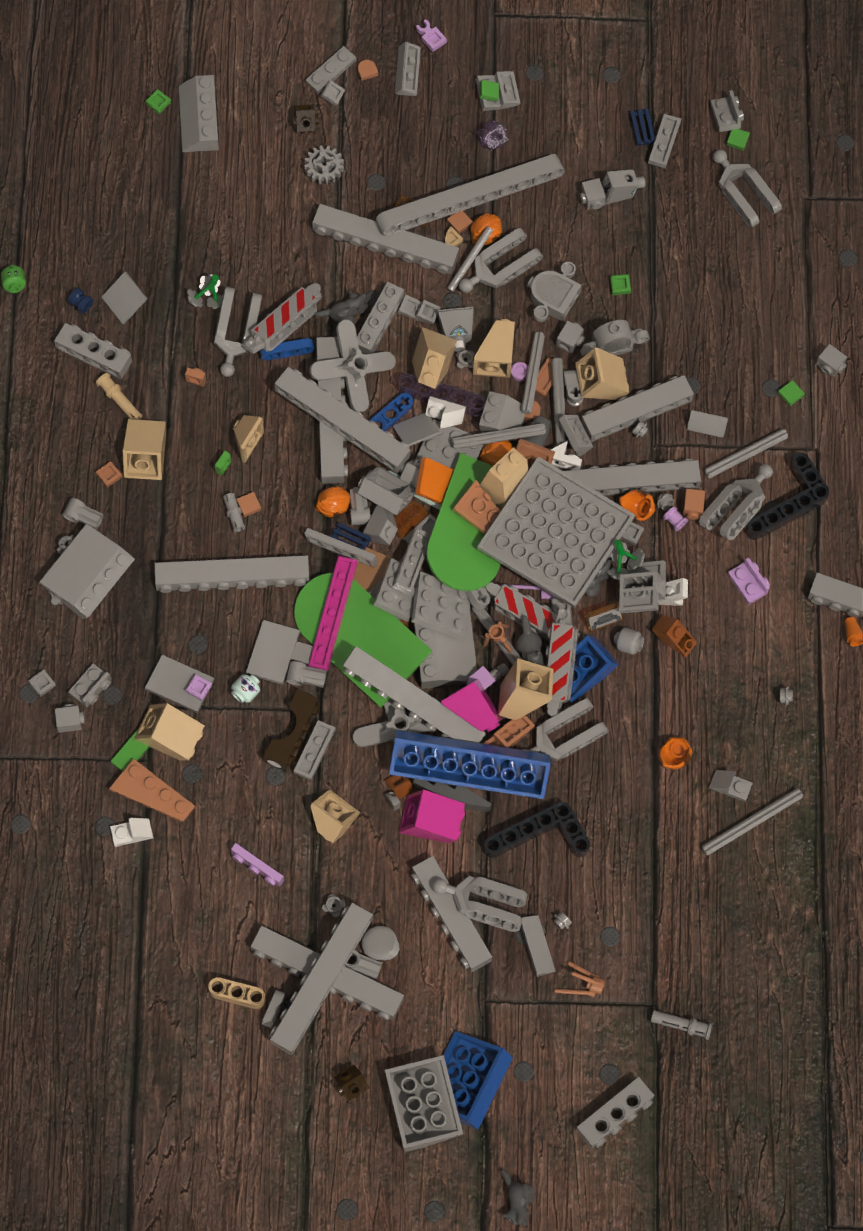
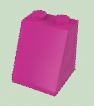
M479 680L474 681L441 701L445 707L481 732L487 730V732L492 731L500 725L498 722L502 720Z
M424 789L410 794L406 798L399 833L448 844L455 842L461 834L460 824L465 815V803Z

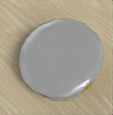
M376 926L364 934L362 948L364 953L374 960H390L398 954L399 942L392 929L386 926Z

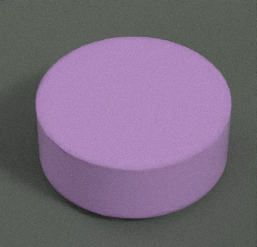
M523 362L513 364L511 367V377L518 382L525 381L528 365Z

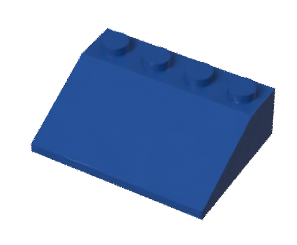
M455 1031L443 1055L460 1123L479 1129L513 1057L504 1048Z

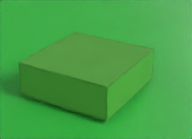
M481 80L480 99L497 102L499 99V83Z
M157 89L145 103L156 113L160 114L171 103V99Z
M740 129L732 130L727 146L744 151L750 133Z
M629 274L610 276L612 295L631 294Z
M793 380L778 391V394L789 406H792L805 395Z
M223 452L215 464V473L223 475L231 463L230 453Z

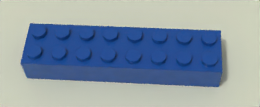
M396 730L389 774L544 799L551 759L549 754Z

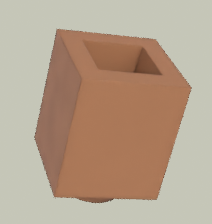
M686 489L683 517L691 520L701 517L704 509L705 491Z

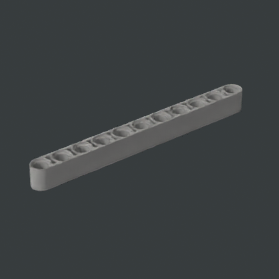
M556 154L548 155L384 211L376 217V221L383 234L390 236L556 179L564 174L565 169Z

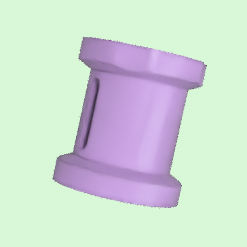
M672 507L663 517L664 520H668L675 527L674 530L676 532L688 522V519L684 518L677 511L676 507Z

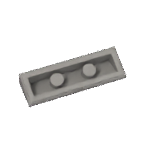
M406 41L398 49L395 94L416 96L421 47Z
M539 915L523 917L521 928L536 977L556 972Z

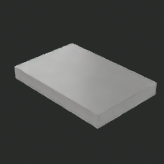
M263 620L246 675L252 674L257 678L283 685L300 630Z
M162 655L145 690L198 713L204 700L201 701L188 694L186 688L195 674L212 684L214 678Z

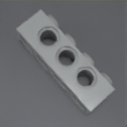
M389 282L386 283L357 336L359 349L362 354H372L377 349L404 299L403 288Z
M65 323L54 340L56 349L109 373L122 380L132 363L131 354L128 350L124 348L119 349L108 340L102 341L91 332L86 333L74 324L69 325ZM76 340H82L79 344L74 343ZM92 348H98L96 352L90 351ZM108 356H115L112 360L106 359Z
M638 1077L576 1128V1132L590 1149L595 1146L599 1148L607 1141L605 1138L609 1134L614 1136L622 1129L620 1125L625 1121L630 1123L638 1116L636 1112L641 1108L646 1110L651 1106L654 1094ZM630 1097L636 1099L637 1105L629 1106L626 1099ZM618 1110L621 1112L622 1117L614 1119L611 1116V1112ZM603 1123L606 1126V1130L599 1132L595 1125Z

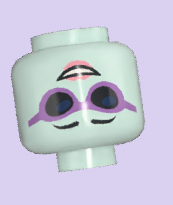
M243 674L232 684L231 694L240 703H249L260 692L259 680L252 674L250 676Z

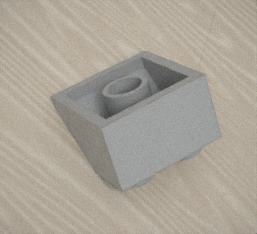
M489 391L479 423L481 433L522 427L525 414L521 410L522 404L508 395Z

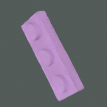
M235 843L231 848L234 860L240 864L243 862L249 866L248 869L254 874L258 875L260 873L265 877L264 880L268 884L280 887L284 882L283 875Z

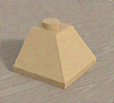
M244 415L234 425L233 430L241 461L244 463L264 434L263 418Z
M330 789L311 804L317 832L332 843L342 837L360 814L358 810Z

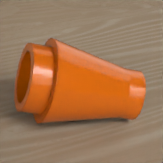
M849 617L845 619L847 643L852 647L862 645L863 631L858 625L856 618Z

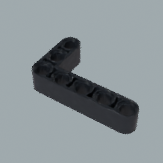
M802 452L795 454L791 463V471L804 491L752 518L746 529V535L749 539L758 540L826 503L829 496V488L807 454ZM801 461L804 463V466H799L796 462ZM806 477H812L814 481H808ZM816 492H821L824 496L819 497L816 495ZM799 501H806L808 505H801ZM789 509L792 514H786L783 510ZM767 518H773L776 520V522L771 523L767 520ZM756 526L760 531H753L751 527Z
M559 802L488 837L484 844V852L490 858L498 857L559 827L570 850L576 857L582 858L588 854L590 841L571 806L566 802ZM564 809L568 814L560 816L557 811ZM547 818L550 820V823L543 825L540 819ZM529 826L533 829V832L525 833L523 828ZM573 826L577 831L569 833L566 828ZM513 835L516 840L508 842L505 837ZM494 843L498 846V849L492 851L488 848V845ZM582 843L586 846V849L578 850L575 845Z

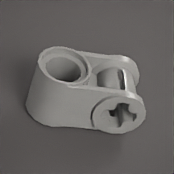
M577 370L563 371L567 403L572 407L580 406L583 398L581 396Z

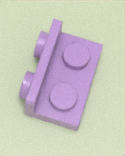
M749 557L745 559L743 564L728 572L727 575L748 605L768 594L770 584L767 578L761 576L758 565L751 561Z

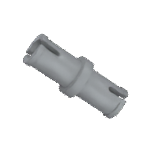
M228 493L223 496L228 510L226 512L227 517L231 520L233 531L240 532L245 529L241 517L242 511L238 507L235 494Z

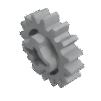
M321 145L320 150L314 147L313 153L308 152V158H305L304 167L305 171H307V177L312 176V181L314 182L317 179L319 184L325 181L326 185H328L329 180L335 182V177L340 178V172L344 171V159H341V153L336 154V148L331 151L330 146L323 149Z

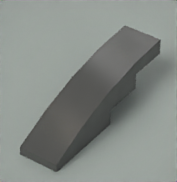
M414 779L413 781L414 788L420 791L424 789L465 803L464 808L484 812L491 810L492 804L464 786L457 785L453 789L445 783L436 782L432 785L426 780Z

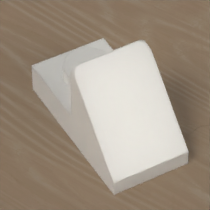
M430 396L425 415L441 420L440 428H446L462 424L466 407Z
M568 441L551 449L555 451L552 461L553 466L566 470L581 468L582 459L572 454L565 455Z
M680 578L666 582V599H659V605H683V599L688 598V580Z
M129 818L128 823L110 826L115 847L153 838L149 819Z

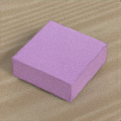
M195 674L186 688V692L203 701L212 687V683Z

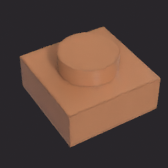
M187 368L185 373L186 382L204 387L206 382L205 373L198 368Z

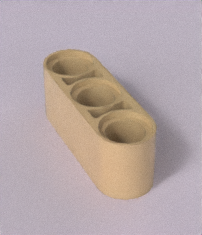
M217 977L213 978L209 983L210 995L215 999L253 1009L262 1008L266 1002L264 991L258 987ZM220 984L223 986V990L218 993L212 990L213 987ZM236 989H240L243 992L238 998L232 996V992ZM259 994L262 996V999L259 1002H253L251 997Z

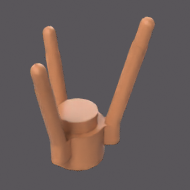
M502 622L492 625L489 633L485 634L486 638L483 647H486L489 639H492L494 642H502L506 649L512 653V649L505 639V631L503 629L508 628L509 625L502 624Z
M569 961V966L589 976L586 977L576 972L571 973L572 976L587 981L586 988L589 991L554 990L555 993L595 997V994L601 995L605 980Z

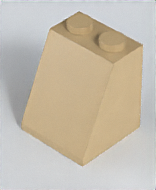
M508 319L495 321L474 356L473 375L510 378L515 322Z
M424 327L422 328L412 359L419 383L436 389L448 372L457 340Z
M594 348L575 363L582 398L619 400L629 393L623 358L602 349Z
M128 419L123 447L124 478L162 480L166 442L165 421Z
M513 447L488 471L480 484L483 491L487 492L492 502L501 511L527 474V459Z
M517 658L500 685L498 715L518 720L550 702L552 699L554 669Z
M168 703L150 705L134 740L180 761L189 760L195 752L194 747L197 741L203 735L202 730L205 725Z

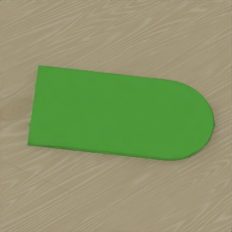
M462 453L458 457L428 541L426 554L431 571L443 584L460 591H474L485 587L494 579L501 563L477 549L485 535L454 512L453 508L475 480L479 484L482 483L486 474L493 466Z
M333 573L323 574L309 581L300 591L295 603L294 614L297 627L302 635L313 645ZM353 579L331 662L375 703L382 707L390 697L383 698L376 693L378 691L377 688L374 686L368 688L360 682L362 678L356 674L352 677L344 672L345 667L342 665L354 647L357 646L406 680L431 654L432 650L394 615L374 606L375 598Z

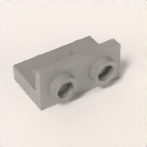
M729 90L728 97L711 100L710 106L719 132L741 128V121L744 120L743 111L738 108L739 100L737 96H734L733 90Z
M563 415L559 418L562 429L578 456L584 455L593 448L578 415Z
M92 664L69 690V695L86 708L90 704L93 705L99 697L98 694L102 690H106L111 684L110 673H105L95 664Z

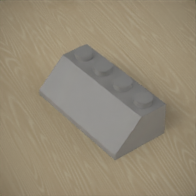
M214 75L195 76L179 85L182 152L219 150Z

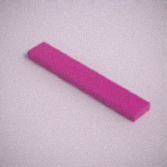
M338 556L310 657L309 667L327 671L329 669L358 563L356 559Z

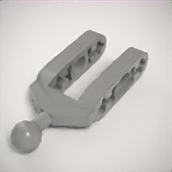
M719 149L714 152V161L721 164L725 169L719 181V187L749 228L759 224V218L732 183V181L742 175L771 214L774 215L782 209L780 201L754 168L749 164H730L724 150Z
M518 228L486 248L475 258L476 275L470 279H462L459 283V289L463 293H469L473 289V285L478 282L494 288L503 286L539 263L543 255L537 248L533 249L499 271L496 275L492 274L486 265L526 239V233L522 228Z
M225 286L214 344L227 355L225 363L220 367V371L223 376L230 377L235 372L233 366L234 357L250 352L245 349V343L252 336L251 330L257 324L262 295L252 293L242 343L225 340L235 288Z
M763 464L758 469V475L755 479L735 480L733 484L727 485L701 515L700 526L707 530L714 529L744 492L748 496L723 523L720 529L722 537L733 540L761 508L762 501L766 497L760 483L772 476L773 468L768 464Z
M586 698L538 726L536 729V746L530 750H522L549 754L550 759L557 762L603 737L609 730L604 722H601L555 749L547 735L589 712L594 706L589 698Z
M469 876L457 887L448 885L444 879H437L433 882L432 888L437 894L445 892L453 894L459 912L465 914L468 918L511 932L520 930L522 922L520 916L479 902L468 901L471 891L477 895L514 907H523L527 899L525 891L483 877L474 878Z

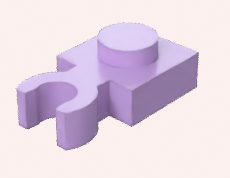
M424 20L425 28H421L419 25L416 26L417 32L423 35L421 40L432 52L447 43V39L437 27L430 28L429 21Z

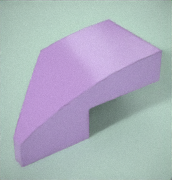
M482 666L467 679L466 686L479 680L485 690L496 680Z

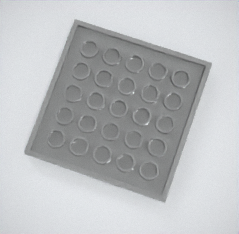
M538 457L477 546V549L575 608L614 550V542L622 538L634 520L635 514Z

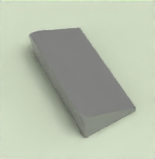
M691 410L687 430L724 437L728 418Z

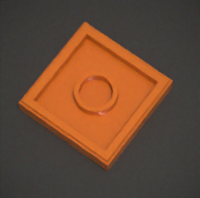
M427 457L421 458L415 494L442 505L454 469Z

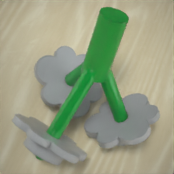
M209 274L208 277L202 276L200 278L201 284L199 285V289L202 291L198 294L194 290H187L188 300L195 307L203 306V300L200 297L203 294L207 296L213 294V296L207 299L208 307L213 309L221 307L223 295L216 293L218 291L217 287L220 285L218 275Z
M616 540L614 542L615 548L609 557L612 558L614 563L618 562L617 568L608 570L607 574L616 580H620L621 574H630L627 569L621 568L622 563L627 561V557L630 558L628 566L635 569L642 565L645 554L640 548L631 554L626 549L627 545L624 542Z

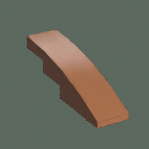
M526 715L518 720L512 719L495 732L493 737L484 744L512 748L535 725Z

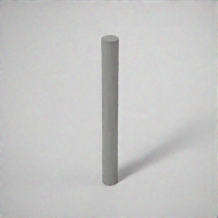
M486 227L447 289L454 292L491 235L492 228Z

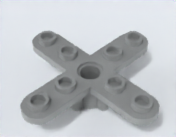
M343 320L336 327L341 358L317 361L310 366L309 373L313 379L319 381L345 377L351 408L363 412L369 406L365 374L388 371L395 366L396 359L390 352L362 354L359 349L354 324L350 320Z
M390 698L384 704L388 721L356 729L353 734V741L359 747H367L394 741L396 730L418 734L432 730L425 726L426 721L423 719L416 720L412 716H407L405 707L401 710L392 704L394 700ZM397 723H404L405 727L399 729L395 725Z

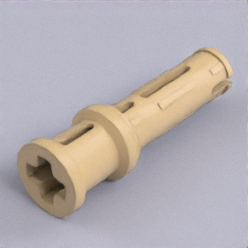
M105 373L98 378L96 385L100 386L106 392V396L110 399L112 398L130 419L140 420L139 418H142V414L121 392L120 385L114 383L109 373Z

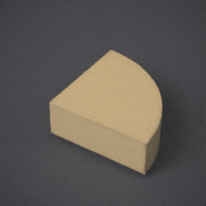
M451 226L447 230L445 243L457 247L463 242V238Z

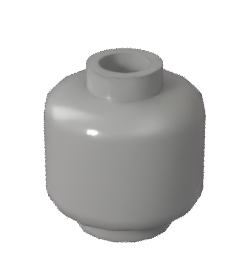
M625 627L616 633L614 643H616L617 649L620 652L634 655L642 650L644 637H642L640 631Z

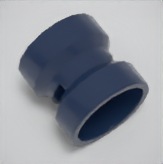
M77 288L70 294L68 303L76 306L77 310L84 314L91 308L94 300L90 296L84 295L83 290Z

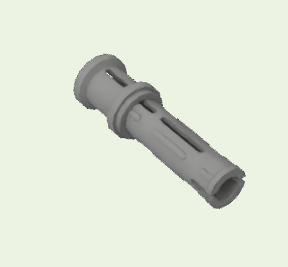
M656 1010L653 1011L651 1022L686 1031L690 1036L693 1034L705 1037V1040H709L713 1024L699 1022L696 1018L689 1020Z

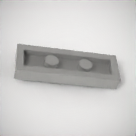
M343 46L305 80V84L315 93H321L329 80L334 81L356 62V56Z
M667 114L663 115L648 164L666 169L681 118Z
M319 720L317 721L294 769V774L312 781L336 731V727Z

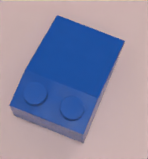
M587 635L576 647L571 699L569 700L571 703L605 679L619 665L595 636Z

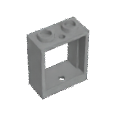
M377 466L373 471L370 470L366 477L363 476L358 484L360 486L358 494L395 515H398L411 503L416 492L415 487L380 466Z

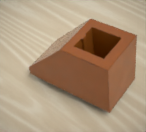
M662 615L652 628V631L663 643L684 657H687L697 644L677 618Z

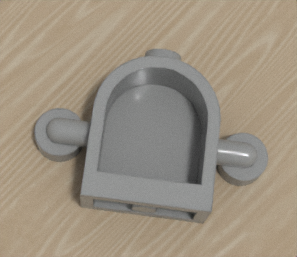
M572 262L562 264L561 274L555 271H544L536 277H531L527 286L531 288V300L536 307L533 314L536 321H546L549 314L563 322L580 295L582 285L569 279L575 275L576 267Z
M616 320L597 328L593 333L592 342L585 343L580 352L582 357H584L592 349L599 348L613 355H620L631 352L634 343H645L650 337L647 330L639 328L631 331L628 321Z

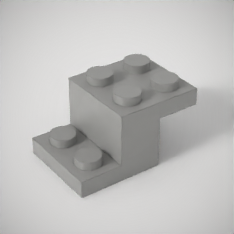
M664 560L643 562L640 567L632 569L627 564V571L630 574L620 575L619 611L621 613L659 610V599H666V562Z

